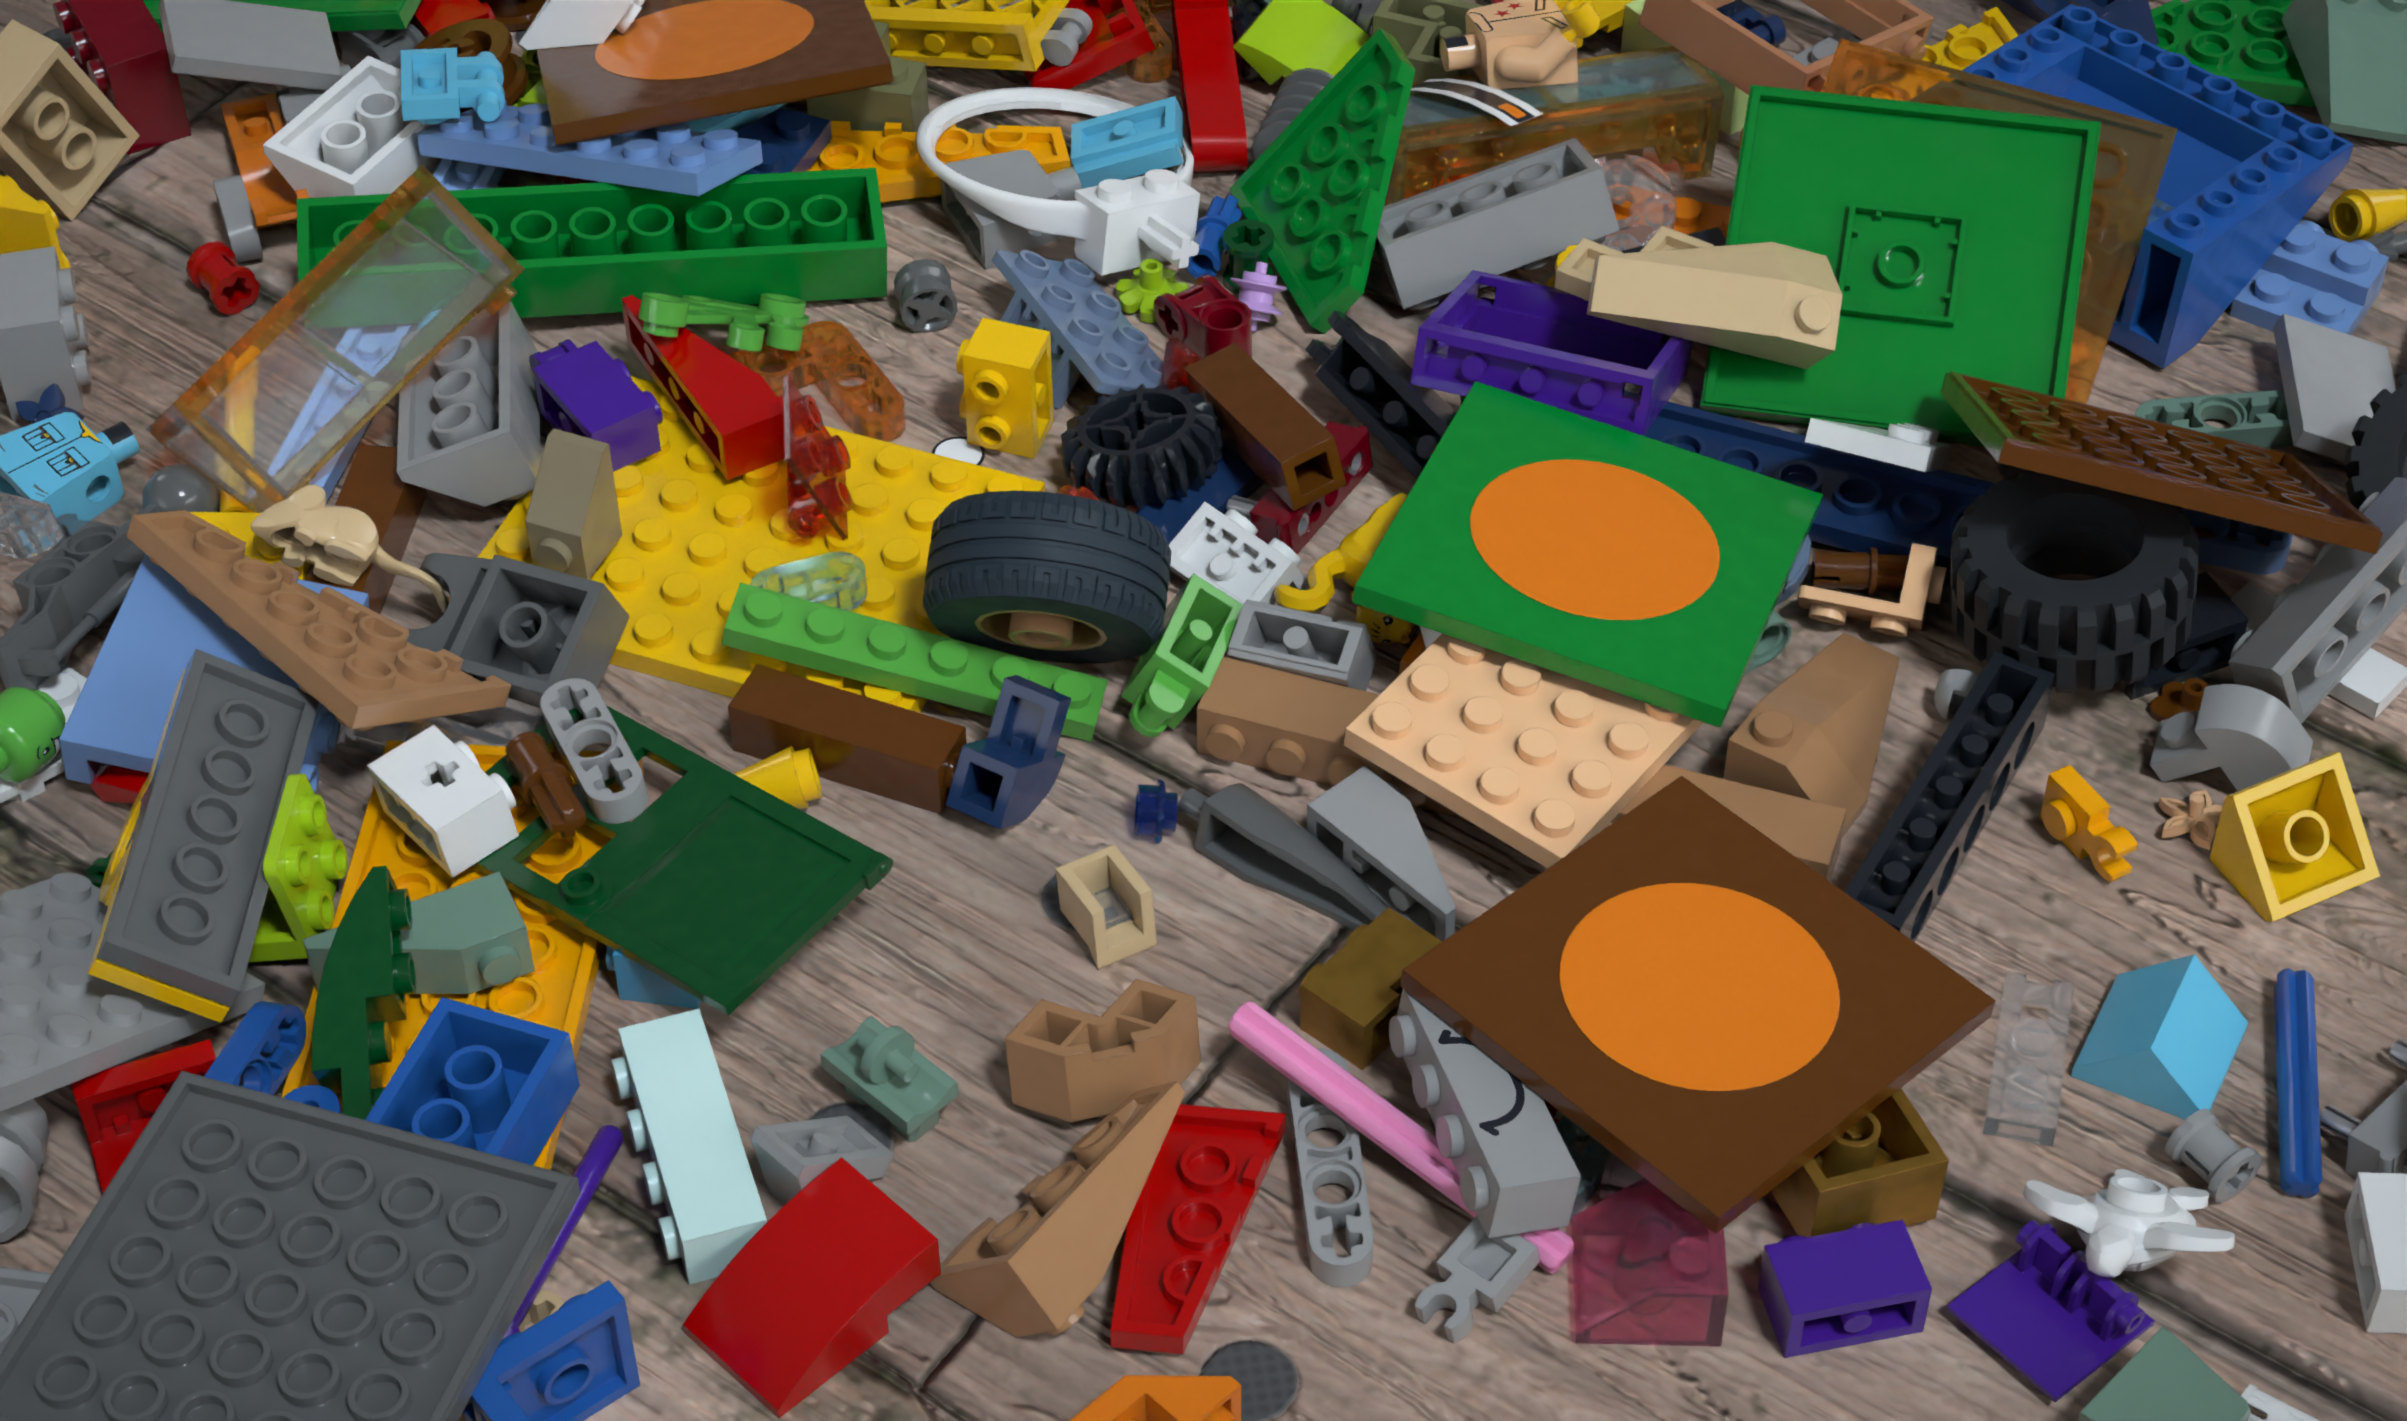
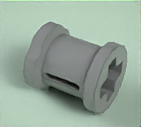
M2204 1108L2188 1116L2171 1134L2166 1143L2165 1153L2177 1164L2184 1162L2209 1185L2207 1189L2210 1193L2209 1195L2216 1202L2222 1203L2238 1195L2251 1182L2260 1168L2262 1158L2253 1148L2247 1147L2242 1149L2218 1127L2219 1120L2208 1109Z

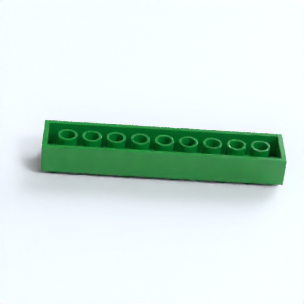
M876 168L738 175L700 196L599 182L297 199L298 286L305 331L422 324L428 315L435 312L447 311L463 316L508 299L511 300L520 318L623 312L621 298L633 295L641 300L642 293L646 292L667 294L680 298L683 295H696L744 305L759 304L762 293L781 294L804 301L887 297V242Z

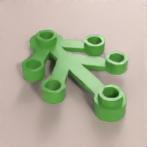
M651 292L642 293L638 316L639 319L644 321L642 331L663 337H678L679 327H685L686 324H729L726 345L747 351L762 350L764 332H767L766 345L783 350L799 351L803 328L808 327L810 317L804 314L806 307L804 300L781 294L762 293L759 306H750L696 295H683L680 298Z

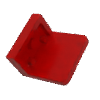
M210 1039L187 1046L176 1047L167 1052L111 1067L71 1083L75 1101L90 1143L102 1193L105 1192L181 1071L205 1076L216 1059Z

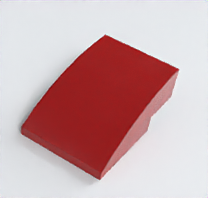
M841 1157L788 1201L729 1262L683 1323L684 1333L779 1419L889 1333L887 1315L941 1274L938 1239Z

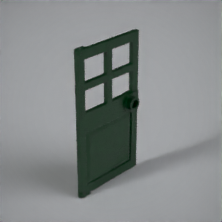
M607 706L637 762L646 756L683 777L632 822L628 821L619 824H608L597 820L591 813L578 786L574 785L571 789L587 816L585 824L610 837L611 840L582 866L567 873L558 884L551 882L521 864L555 834L549 831L541 815L523 829L517 838L507 843L499 851L496 850L475 863L472 867L485 875L500 872L509 889L544 908L547 913L583 934L592 936L729 1016L865 888L871 890L891 871L893 860ZM576 708L569 710L574 724L584 720L583 714L579 713ZM546 722L533 731L544 738L550 753L557 748L548 732ZM507 754L485 772L488 776L493 773L499 774L509 788L514 784L521 787L519 777L506 760V756H509ZM615 776L605 780L606 788L616 781Z

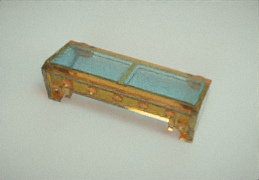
M1673 46L1577 59L1578 82L1499 89L1526 102L1543 113L1540 116L1514 126H1509L1496 116L1470 103L1442 94L1411 91L1384 206L1445 185L1449 176L1481 172L1572 138H1576L1591 156L1655 146V152L1660 164L1672 163V158L1678 162V167L1684 180L1711 177L1724 95L1718 81L1697 61ZM1477 74L1450 77V79L1483 84ZM1421 82L1412 83V86Z

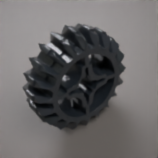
M1161 383L1155 388H1146L1144 384H1141L1137 389L1129 391L1120 388L1118 394L1110 397L1100 395L1097 397L1096 405H1084L1079 408V416L1069 419L1067 421V430L1061 434L1062 464L1065 476L1070 480L1071 488L1077 489L1080 497L1108 504L1112 503L1120 508H1125L1128 505H1137L1142 510L1146 504L1156 502L1164 506L1166 499L1174 496L1185 498L1187 497L1188 488H1200L1205 485V476H1211L1216 473L1217 461L1223 458L1221 449L1223 447L1219 419L1214 414L1212 404L1205 402L1203 394H1190L1186 386H1179L1170 390L1167 383Z

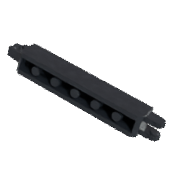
M1334 310L1327 321L1333 330L1341 336L1339 341L1332 348L1323 341L1320 342L1318 339H1313L1305 349L1319 364L1318 369L1315 371V376L1418 479L1456 412L1433 389L1410 384L1412 368L1384 340L1367 333L1350 317L1341 311Z

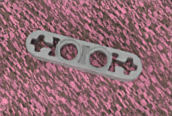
M1316 1048L1349 1072L1346 1061L1338 1053L1328 1049ZM1287 1078V1101L1310 1268L1312 1273L1321 1282L1330 1286L1345 1288L1357 1285L1366 1279L1372 1270L1374 1243L1358 1130L1322 1103L1314 1104V1097ZM1332 1128L1339 1131L1344 1136V1140L1336 1146L1326 1148L1312 1144L1307 1139V1136L1315 1129ZM1337 1183L1346 1186L1352 1192V1196L1345 1202L1330 1204L1321 1201L1315 1196L1314 1192L1324 1184ZM1345 1228L1346 1249L1350 1256L1337 1257L1335 1249L1332 1248L1333 1229Z

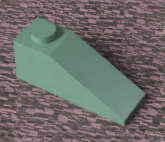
M500 872L411 902L413 926L411 930L402 931L403 953L411 952L416 972L415 994H472L494 985L507 983L514 978L535 971L526 925ZM337 928L303 939L317 992L325 961Z

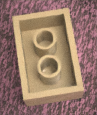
M11 19L0 33V169L37 201H45L54 212L73 221L140 135L59 43Z

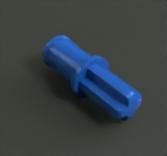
M1230 194L1226 199L1215 196L1205 216L1197 221L1194 242L1199 244L1198 255L1189 257L1188 266L1185 267L1188 273L1195 278L1205 274L1215 277L1217 274L1216 270L1219 271L1224 255L1229 253L1223 246V233L1230 224L1239 221L1242 211L1236 207L1238 199Z

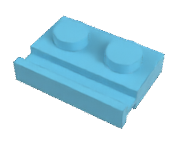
M1176 96L1071 124V162L1080 179L1082 189L1098 186L1101 181L1106 179L1124 180L1143 175L1149 170L1165 169L1183 164V158L1180 153V148H1183V112Z

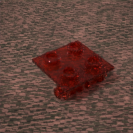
M789 376L783 377L785 461L787 463V498L789 501L788 525L801 538L814 537L818 531L833 526L842 540L848 539L847 512L853 508L852 498L846 486V470L851 468L848 450L838 435L831 437L824 427L820 410L814 399L810 395L803 396Z

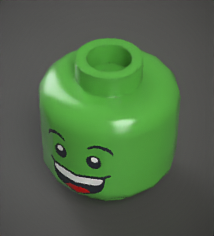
M10 687L0 692L1 780L21 783L30 779L61 753L59 738L66 724L65 716L61 707L47 693L23 687Z

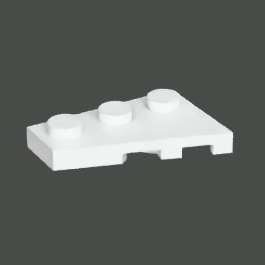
M1810 418L1805 438L1807 443L1923 472L1945 469L1952 446L1937 442L1940 431L1905 422L1904 424L1897 423V425L1889 424L1888 430Z

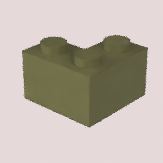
M1382 0L1373 15V34L1381 28L1396 39L1416 69L1412 86L1429 79L1450 78L1474 82L1477 74L1472 68L1445 71L1441 60L1440 41L1442 38L1466 35V12L1484 5L1462 0ZM1411 91L1406 111L1426 115L1432 119H1443L1457 123L1467 102L1442 94Z
M873 21L891 62L894 82L882 86L806 99L808 115L830 121H850L851 130L884 131L885 122L902 123V132H917L920 123L929 114L926 63L891 56L888 23Z

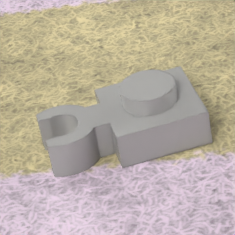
M1476 1215L1436 1262L1440 1277L1446 1281L1434 1283L1426 1287L1419 1294L1415 1302L1418 1319L1426 1324L1436 1311L1443 1308L1453 1309L1455 1312L1448 1318L1444 1327L1448 1340L1453 1343L1459 1342L1470 1332L1473 1325L1472 1311L1479 1303L1497 1313L1540 1262L1537 1246L1518 1234L1488 1238Z

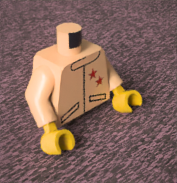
M1504 0L1503 2L1473 8L1467 11L1465 15L1466 35L1441 39V60L1446 72L1472 68L1484 85L1495 89L1578 82L1577 37L1586 38L1594 34L1599 28L1600 17L1597 13V8L1591 0H1569L1562 10L1559 9L1553 0Z

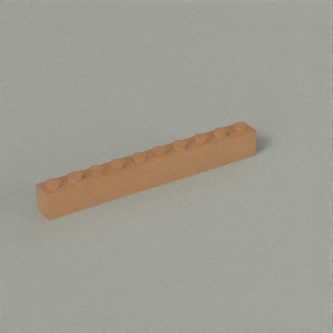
M1223 656L1209 688L1203 694L1197 706L1198 753L1329 786H1335L1361 767L1366 766L1385 782L1395 784L1405 797L1410 800L1412 807L1468 821L1344 746L1346 727L1379 694ZM1664 764L1605 827L1607 828L1671 782L1683 776L1825 879L1831 881L1840 853L1847 809Z

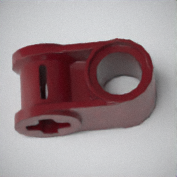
M1209 274L1202 275L1194 281V286L1175 295L1170 293L1161 294L1154 300L1155 317L1163 334L1169 341L1178 344L1197 361L1234 343L1252 358L1251 310L1245 303L1239 301L1224 289L1215 277Z

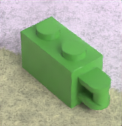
M1194 573L1166 607L1162 633L1151 648L1140 655L1121 694L1122 698L1133 704L1129 714L1132 726L1140 734L1147 737L1159 736L1167 726L1174 730L1207 691L1231 641L1243 607L1242 603Z

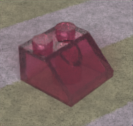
M1645 1178L1571 1217V1238L1574 1242L1572 1275L1575 1343L1721 1347L1729 1297L1724 1228L1715 1234Z

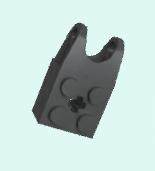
M432 553L426 555L420 570L435 578L443 590L450 594L449 604L441 618L432 625L421 629H408L409 638L407 642L416 647L426 648L434 652L442 649L450 651L464 659L461 671L480 681H486L487 677L494 675L508 682L512 686L506 707L544 717L540 706L541 697L553 684L565 679L580 678L590 681L598 688L630 616L608 588L600 582L499 555H494L493 559Z

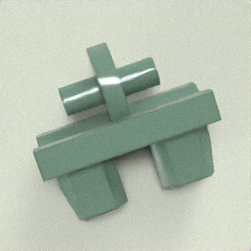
M873 1016L863 1021L857 1031L847 1041L839 1046L829 1047L820 1054L822 1068L845 1085V1092L861 1105L869 1104L892 1123L893 1130L908 1142L917 1141L936 1126L939 1122V1110L958 1096L957 1081L914 1049V1039L910 1033L898 1025L887 1028Z

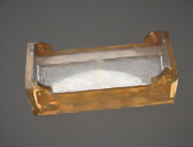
M421 165L146 430L166 449L196 469L250 511L262 513L277 502L288 499L299 488L309 485L308 483L316 476V473L477 314L485 309L493 316L517 293L510 283L524 268Z

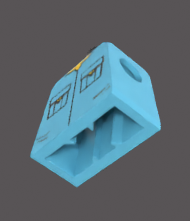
M63 412L0 435V499L49 548L55 545L58 537L53 525V521L57 517L64 514H76L78 520L91 521L122 499L124 489L117 464L139 453L138 442L131 429L123 421L95 434L75 413Z

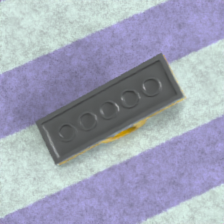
M195 649L177 683L150 774L128 814L102 881L99 902L105 903L108 909L87 974L220 1023L223 1021L229 1008L241 991L269 888L263 872L264 857L287 777L290 774H300L319 701L312 695Z

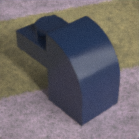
M1018 675L1004 678L988 737L962 746L946 805L999 829L1026 820L1050 792L1062 767L1066 754L1057 751V746L1071 698Z

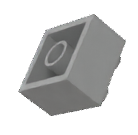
M55 246L0 254V380L12 421L24 419L19 415L15 402L33 401L39 403L43 391L53 383L59 385L65 397V407L76 411L84 410L82 386L92 385L86 350H80V348L89 347L85 317L83 313L76 314L74 305H70L78 302L73 272L71 268H60Z

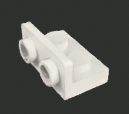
M1204 502L1169 544L1172 552L1170 571L1186 582L1194 573L1242 604L1246 600H1252L1273 605L1276 602L1273 592L1279 584H1286L1299 590H1307L1309 587V583L1298 569L1302 559L1289 546L1277 538H1273L1267 544L1255 536L1258 532L1257 528L1247 518L1232 508H1229L1224 515Z

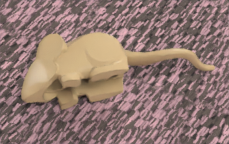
M306 485L299 488L288 499L277 502L263 511L250 525L252 532L263 538L270 546L285 549L281 562L291 567H300L305 562L314 565L313 573L317 577L335 584L353 587L372 562L390 574L409 577L421 582L432 591L443 613L448 607L449 603L445 592L435 578L412 565L394 559L378 544L377 528L368 515L358 509L347 506L325 505L327 498L325 491L318 485Z

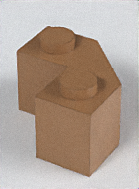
M1135 979L1101 1017L1041 999L1005 1037L1012 1104L1072 1123L1108 1115L1136 1091L1178 1081L1181 1085L1201 1062L1196 996Z

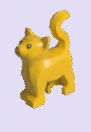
M1401 492L1375 509L1362 526L1344 537L1337 549L1322 556L1308 570L1309 590H1299L1286 584L1276 586L1273 594L1278 605L1316 613L1323 610L1335 594L1333 579H1342L1354 590L1355 584L1400 510L1407 495ZM1357 605L1356 622L1366 624L1371 636L1370 641L1382 645L1396 642L1405 644L1409 643L1416 631L1413 623Z

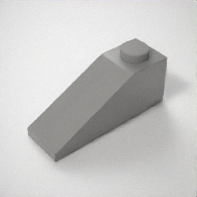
M1363 766L1307 804V831L1342 860L1387 908L1390 907L1441 941L1446 940L1455 933L1456 906L1412 804L1395 784L1385 782L1366 766Z

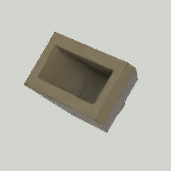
M555 428L547 436L525 520L533 565L590 580L622 536L608 443Z

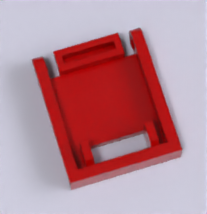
M1070 0L1065 8L1080 9L1086 12L1093 22L1092 31L1083 43L1078 44L1079 50L1069 65L1061 67L1050 63L1044 57V61L1037 71L1023 72L1030 87L1069 90L1154 50L1155 47L1133 0ZM1123 7L1125 8L1127 15L1122 12L1106 20V15Z

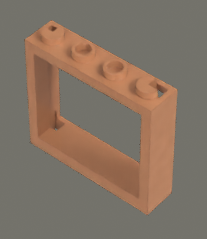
M1646 0L1638 24L1748 95L1750 85L1853 95L1857 91L1874 83L1882 82L1909 67H1915L1928 50L1924 47L1934 17L1907 0H1800L1862 39V41L1806 66L1716 10L1736 0Z

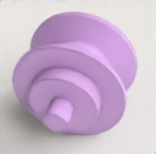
M1258 261L1255 272L1243 271L1242 279L1230 278L1233 283L1240 287L1238 300L1245 303L1251 310V331L1255 332L1258 320L1270 322L1271 314L1282 316L1283 313L1273 306V299L1275 293L1287 290V287L1276 285L1277 276L1266 275L1268 263Z

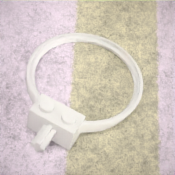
M1040 87L1002 88L976 92L950 100L933 109L920 123L916 135L919 155L929 169L940 179L972 201L1012 224L1044 234L1075 238L1074 251L1076 257L1101 276L1140 267L1142 261L1150 258L1158 259L1161 262L1169 261L1178 268H1185L1188 266L1189 257L1198 255L1199 244L1194 242L1200 193L1191 187L1194 157L1192 149L1184 137L1183 148H1180L1183 164L1170 167L1171 171L1153 169L1147 171L1144 176L1126 180L1106 179L1101 181L1098 186L1075 190L1074 198L1076 200L1073 201L1030 197L986 186L957 173L941 162L936 156V144L941 134L955 123L975 115L1010 109H1051L1100 117L1136 106L1096 94L1066 89Z

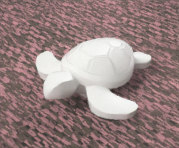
M2126 1169L2114 1171L2113 1177L2109 1179L2107 1189L2086 1195L2083 1198L2036 1180H2029L2025 1184L2023 1198L2046 1214L2077 1228V1232L2086 1244L2088 1270L2101 1277H2116L2123 1271H2143L2170 1259L2179 1251L2219 1252L2234 1248V1233L2197 1227L2195 1218L2189 1213L2190 1211L2208 1206L2210 1193L2206 1190L2191 1187H2175L2168 1190L2163 1184Z

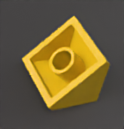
M2332 752L2225 796L2209 860L2266 922H2274L2380 877L2340 752Z

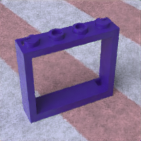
M1472 270L1419 327L1410 384L1467 396L1474 382L1477 381L1644 436L1686 376L1693 341L1675 336L1669 338L1666 337L1667 334L1587 315L1588 301L1553 287ZM1479 284L1496 287L1495 298L1481 297L1480 300L1477 299ZM1626 382L1643 386L1636 397L1624 395Z

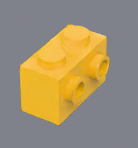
M983 317L971 339H964L962 341L956 360L957 373L963 375L964 390L959 404L960 418L966 419L967 444L1035 459L1054 422L1050 331Z

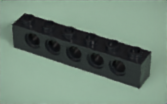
M1996 651L1993 653L1845 890L1846 894L1913 942L1918 938L2042 732L2055 678L2054 673L2039 667L2036 669L2022 664L2019 660Z

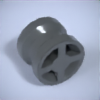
M914 260L904 265L897 272L894 279V291L896 298L900 302L902 320L907 327L917 332H935L948 326L954 320L958 311L957 300L952 291L949 272L944 265L935 260Z

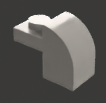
M2238 684L2211 685L2204 689L2200 710L2178 713L2160 722L2150 766L2162 782L2221 767L2236 790L2240 791L2308 763L2313 740L2294 713L2271 694Z

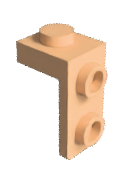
M1912 543L1900 603L1800 585L1797 597L1798 604L1801 608L1809 609V618L1819 622L1843 625L1845 624L1846 617L1871 621L1870 629L1872 631L1890 636L1906 637L1908 629L1922 631L1928 602L1940 604L1947 568L1935 566L1937 561L1936 547Z

